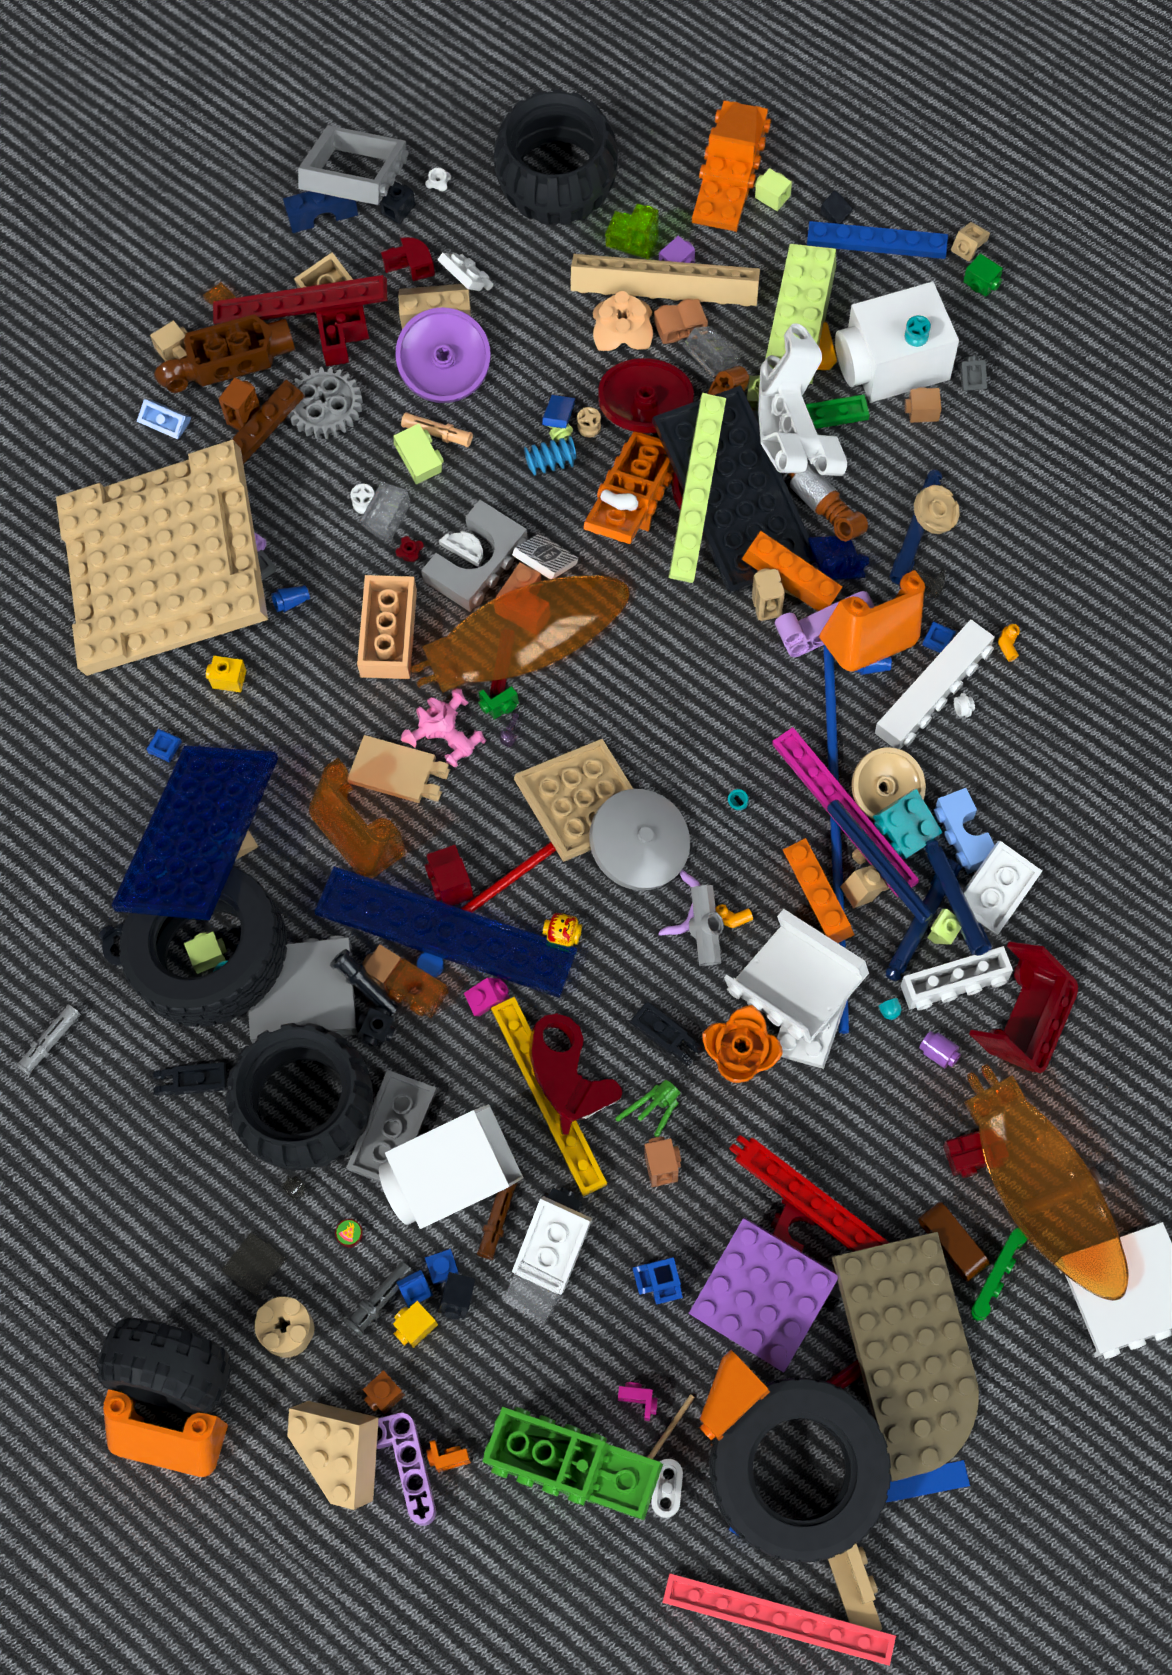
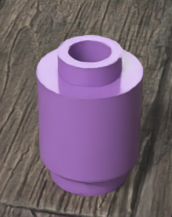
M930 1031L919 1049L924 1051L923 1054L944 1069L948 1065L953 1067L961 1055L958 1052L959 1046L938 1032L935 1034Z

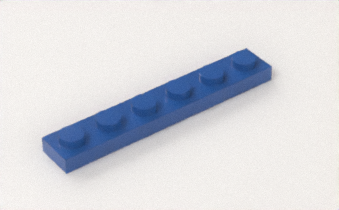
M809 221L807 246L945 259L948 234Z

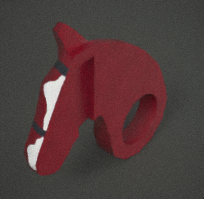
M556 1013L545 1015L533 1027L530 1035L529 1056L540 1088L554 1109L559 1113L561 1134L569 1135L572 1122L587 1119L615 1104L621 1099L622 1089L617 1081L613 1079L589 1081L578 1075V1062L584 1041L581 1029L570 1017ZM548 1028L562 1030L570 1040V1050L557 1052L550 1049L543 1039L544 1030Z

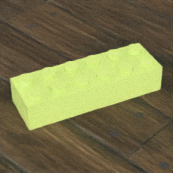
M797 244L789 245L766 358L770 355L780 359L786 353L784 334L794 323L804 326L819 346L836 270V249Z

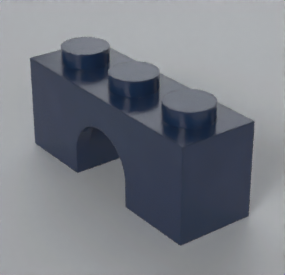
M311 191L283 198L292 233L314 228V219L322 213L334 214L336 221L358 216L356 201Z

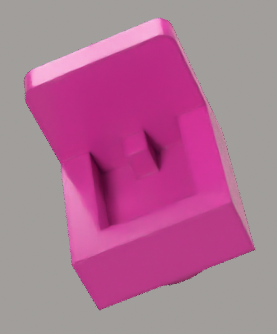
M487 977L464 993L474 1016H481L489 1011L491 1007L510 999L508 987L500 978Z
M626 1382L625 1387L619 1386L618 1401L646 1404L644 1421H650L651 1414L656 1415L658 1398L652 1397V1389H642V1384Z

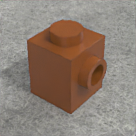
M384 1370L362 1389L368 1395L364 1398V1401L374 1412L379 1408L384 1415L405 1396Z

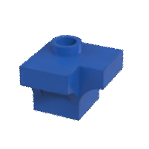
M674 1257L632 1267L639 1295L653 1292L656 1305L683 1298Z

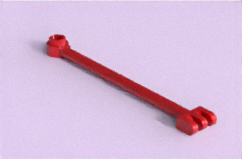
M552 842L547 844L442 923L434 917L424 924L421 929L426 933L434 928L427 937L432 941L440 935L441 937L434 942L435 947L439 948L451 939V935L447 932L449 929L556 851Z

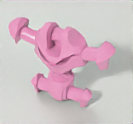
M458 688L452 690V699L448 704L432 697L429 698L427 702L430 708L427 711L422 707L416 709L419 718V728L413 732H410L409 729L404 730L401 735V741L412 745L414 748H416V741L425 736L427 739H446L448 746L453 748L454 751L444 756L446 763L453 767L458 766L457 761L462 757L470 756L474 747L479 742L483 744L486 742L482 731L474 730V734L468 739L462 731L460 732L455 729V720L458 714L455 710L460 704L466 706L469 703L463 696L462 689Z

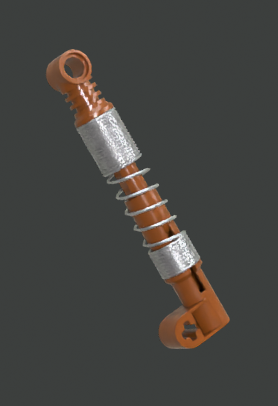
M735 366L719 372L707 394L715 395L741 386L745 392L749 384L748 372L742 366ZM751 408L759 424L758 411L754 408ZM810 462L807 463L806 470L801 473L784 474V481L789 478L792 479L790 488L816 514L823 515L834 525L835 535L841 541H849L863 535L867 531L868 522L864 514L858 511L853 512L840 499V493L823 475L819 474L815 467L810 465Z

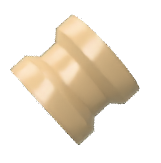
M586 407L579 411L577 415L579 433L588 438L598 435L601 430L599 411L592 407Z

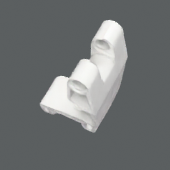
M794 323L784 334L786 353L780 359L770 355L760 367L758 415L761 445L776 470L780 473H801L806 470L809 460L821 475L842 476L847 469V460L838 437L817 435L802 398L822 361V353L807 329L800 324Z

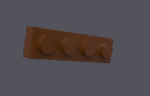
M287 379L231 439L241 448L243 464L305 397Z

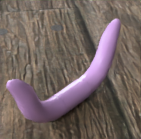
M683 869L681 870L680 876L690 887L701 886L698 880L687 874ZM693 903L685 922L680 925L667 926L659 931V935H676L689 931V921L694 917Z

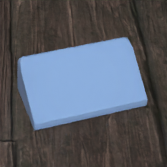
M144 399L137 422L179 439L188 426L191 417L153 400Z

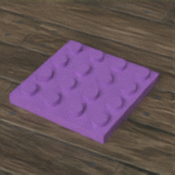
M744 1217L689 1314L780 1371L785 1372L836 1284L838 1276L836 1272Z

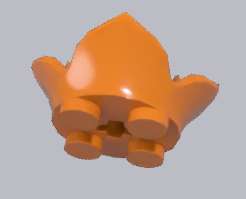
M753 1005L737 1009L726 1023L717 1022L711 1024L702 1034L705 1050L717 1063L718 1071L724 1078L733 1083L751 1080L757 1073L773 1067L783 1054L780 1041L775 1036L767 1033L766 1021ZM739 1043H744L748 1051L740 1053L735 1046L739 1047Z

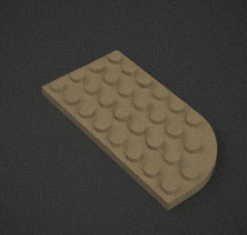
M938 1232L832 1257L871 1413L880 1426L879 1429L883 1433L888 1446L887 1453L890 1455L891 1468L889 1469V1474H891L890 1482L936 1470L950 1461L965 1444L974 1426L979 1402L978 1383Z

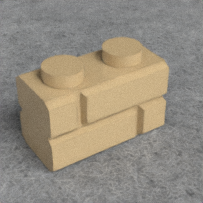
M761 569L754 575L752 600L754 607H756L757 618L761 621L778 618L782 615L785 592L779 571L776 569Z

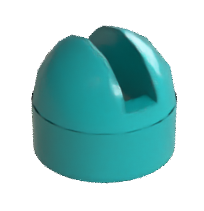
M735 789L730 792L728 803L732 809L741 811L748 806L749 797L745 791ZM737 795L744 803L741 806L734 799Z
M898 998L890 999L878 1006L884 1018L889 1020L896 1019L902 1010Z

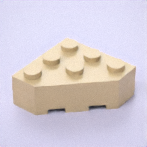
M312 1401L289 1408L288 1438L330 1504L355 1510L372 1502L374 1497L378 1417Z

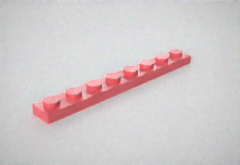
M669 1574L662 1602L890 1666L896 1636L674 1574Z

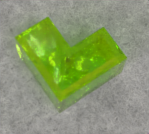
M637 203L632 215L615 211L605 233L606 247L649 260L658 240L659 210Z

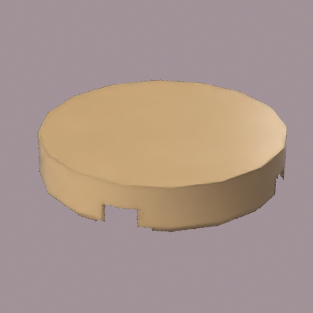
M932 485L921 490L914 502V513L917 521L925 530L934 534H942L949 531L957 524L960 516L958 502L954 501L950 490L943 486Z

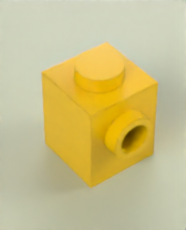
M213 656L212 664H208L206 669V678L209 679L213 689L241 692L247 670L243 660Z
M416 1301L409 1309L406 1306L395 1315L396 1321L393 1325L397 1331L393 1334L404 1346L409 1343L414 1348L438 1324L424 1307Z

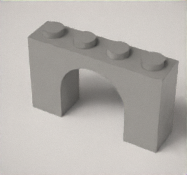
M479 500L465 517L468 530L486 540L494 548L491 559L479 568L464 569L435 553L421 570L423 582L471 612L475 605L479 606L482 603L488 589L495 587L501 573L511 567L514 562L512 554L515 547L528 540L526 528L482 500Z

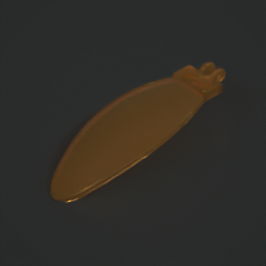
M570 576L539 581L517 588L477 609L455 627L447 637L423 646L428 660L410 668L411 672L417 673L431 666L434 675L421 678L416 683L418 687H422L437 680L442 693L466 682H487L507 679L544 668L575 652L603 631L627 604L630 596L629 587L621 580L607 576Z
M987 1064L982 1066V1073L991 1085V1087L984 1090L978 1077L972 1072L969 1073L967 1079L977 1095L964 1101L976 1125L979 1126L981 1145L993 1184L1016 1225L1049 1262L1080 1287L1103 1299L1112 1301L1121 1299L1125 1295L1128 1286L1129 1272L1127 1260L1107 1203L1083 1160L1061 1132L1039 1110L1026 1101L1013 1075L999 1082L990 1066Z

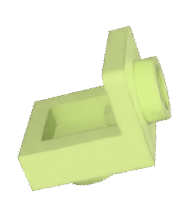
M942 909L932 925V931L927 938L934 944L951 945L961 930L956 916L948 909Z

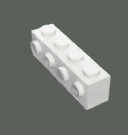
M1003 946L989 950L980 956H969L903 977L900 986L909 1010L914 1008L924 1010L931 1007L933 1002L942 1000L943 1003L955 1000L957 995L966 992L967 995L976 994L982 991L983 987L992 985L993 988L1002 986L1009 980L1013 969Z

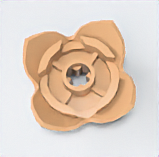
M619 291L616 295L599 303L593 311V318L596 319L593 338L598 351L614 350L621 343H626L629 347L637 350L649 349L653 338V329L649 317L652 316L650 306L644 301L628 295L625 291Z

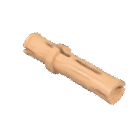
M405 412L402 417L401 426L403 428H410L420 424L423 430L427 429L431 436L441 438L443 442H454L465 447H469L472 442V432L454 428L453 424L448 423L444 425L409 414L408 412Z

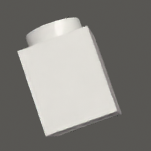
M934 282L851 305L848 328L838 330L835 334L837 358L847 384L850 387L862 384L870 403L909 392L911 389L927 387L950 380L959 343L957 334ZM916 315L926 317L931 324L928 341L920 347L909 345L904 338L907 321Z
M489 1104L385 1152L388 1161L379 1166L380 1181L393 1211L404 1224L409 1225L416 1221L420 1229L504 1190L523 1179L522 1173Z

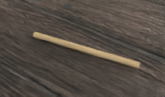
M689 1395L647 1458L653 1459L694 1400L695 1397L693 1395Z

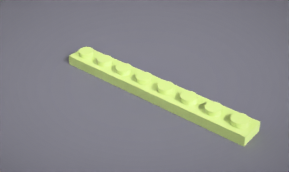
M702 393L668 577L671 579L693 583L695 578L726 398Z

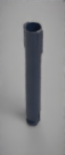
M935 469L931 470L925 479L922 490L932 485L940 486L941 472ZM913 513L900 553H897L889 576L891 581L900 585V580L905 574L912 572L915 564L914 558L924 532V528L917 521L915 513Z
M928 840L925 846L926 853H928L927 857L961 926V933L972 955H983L991 950L992 945L981 923H978L942 847L938 846L937 840Z
M948 859L957 877L962 867L955 861ZM936 874L923 900L932 912V917L924 923H920L914 917L889 964L890 968L886 969V977L896 982L901 979L900 974L906 970L945 896Z

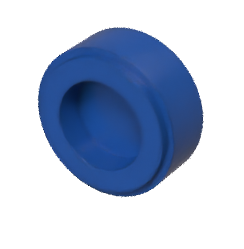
M434 951L424 952L417 960L418 971L425 978H436L443 971V960Z

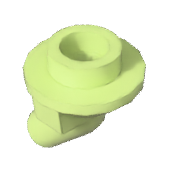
M569 423L566 428L547 426L552 429L549 434L555 442H559L560 438L568 441V437H572L573 428Z

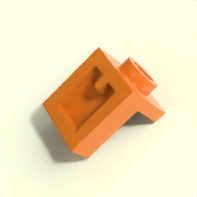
M435 1440L429 1441L431 1449L426 1450L430 1467L435 1466L438 1472L471 1463L467 1449L461 1450L460 1446L444 1450L445 1455L440 1456L437 1442Z

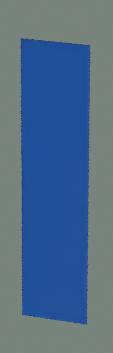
M964 1460L944 1464L931 1472L890 1482L886 1503L970 1486Z

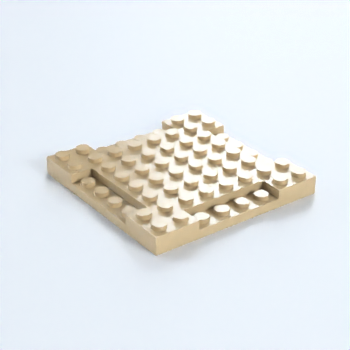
M234 440L188 454L189 460L106 487L97 483L56 497L61 539L66 543L76 620V624H73L72 628L77 668L86 676L268 620L241 448Z

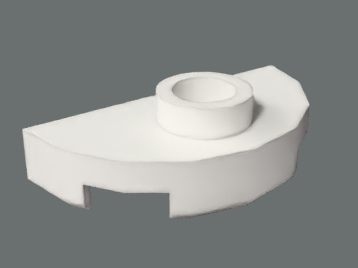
M465 531L451 535L448 533L439 540V545L478 568L483 562V548L479 539L473 534Z

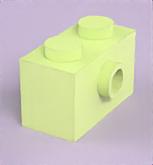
M420 424L394 435V446L416 485L441 473L442 463L444 462L439 450L434 451L430 444L432 443V438L427 429L423 430Z

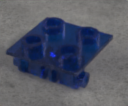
M837 536L808 538L819 569L832 580L866 577L863 569L869 565V558L864 554L857 555L852 540L841 541Z

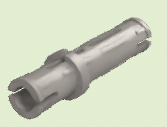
M67 1004L66 1008L36 1042L33 1041L30 1044V1050L16 1066L29 1076L39 1062L50 1055L48 1052L81 1014L71 1005Z

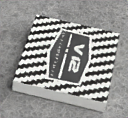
M540 533L515 547L512 554L550 580L575 566L578 561V557Z

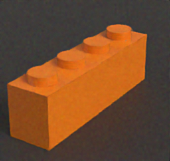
M762 531L759 532L742 558L743 561L758 571L765 568L778 570L783 588L816 611L830 606L843 587Z
M805 838L783 849L825 935L837 943L854 936L853 929L807 839Z

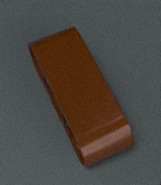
M942 1202L936 1203L918 1217L921 1227L927 1234L938 1232L944 1256L965 1281H970L990 1265L981 1249Z

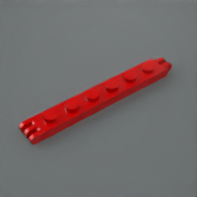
M739 1135L736 1141L743 1146V1149L735 1144L730 1146L729 1149L737 1155L735 1158L737 1163L853 1252L889 1243L751 1137L748 1141Z

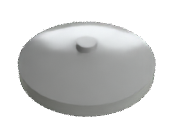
M628 789L616 793L599 807L591 822L589 839L596 863L608 878L625 888L646 891L664 886L681 872L688 859L690 835L684 817L671 801L656 792L645 789Z

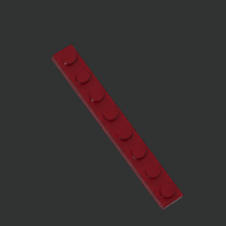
M384 275L213 301V324L217 325L253 314L261 320L384 302L387 301V278Z

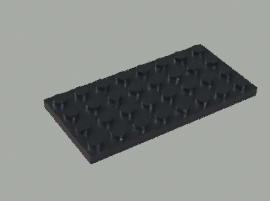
M741 386L714 395L726 398L702 533L729 595L753 586L754 575L758 570L743 561L742 558L760 531L809 564L817 562L819 559L781 473L776 470L761 445L759 424ZM700 400L652 418L653 425L683 492Z

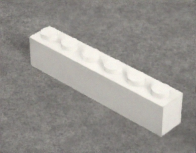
M970 620L876 725L875 734L893 748L901 749L904 745L908 747L916 737L915 732L919 728L924 729L932 719L930 715L935 710L939 712L945 706L947 696L950 693L955 694L961 688L964 677L966 675L969 677L973 675L979 666L977 663L981 658L985 660L989 657L994 649L992 647L994 636L973 620Z

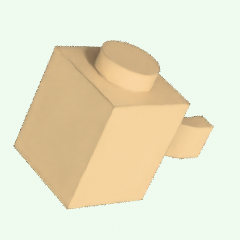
M174 320L150 335L154 348L165 362L187 357L184 344L187 331L183 326L179 328Z
M873 865L854 871L840 886L853 908L872 902L882 891L889 889Z

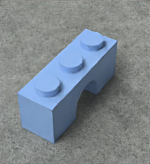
M964 788L938 798L934 814L937 821L943 823L946 829V840L949 845L954 846L957 852L956 860L958 864L965 868L967 874H970L979 869L995 845L988 832L974 836L967 833L963 828L965 822L974 819L977 811L967 789Z

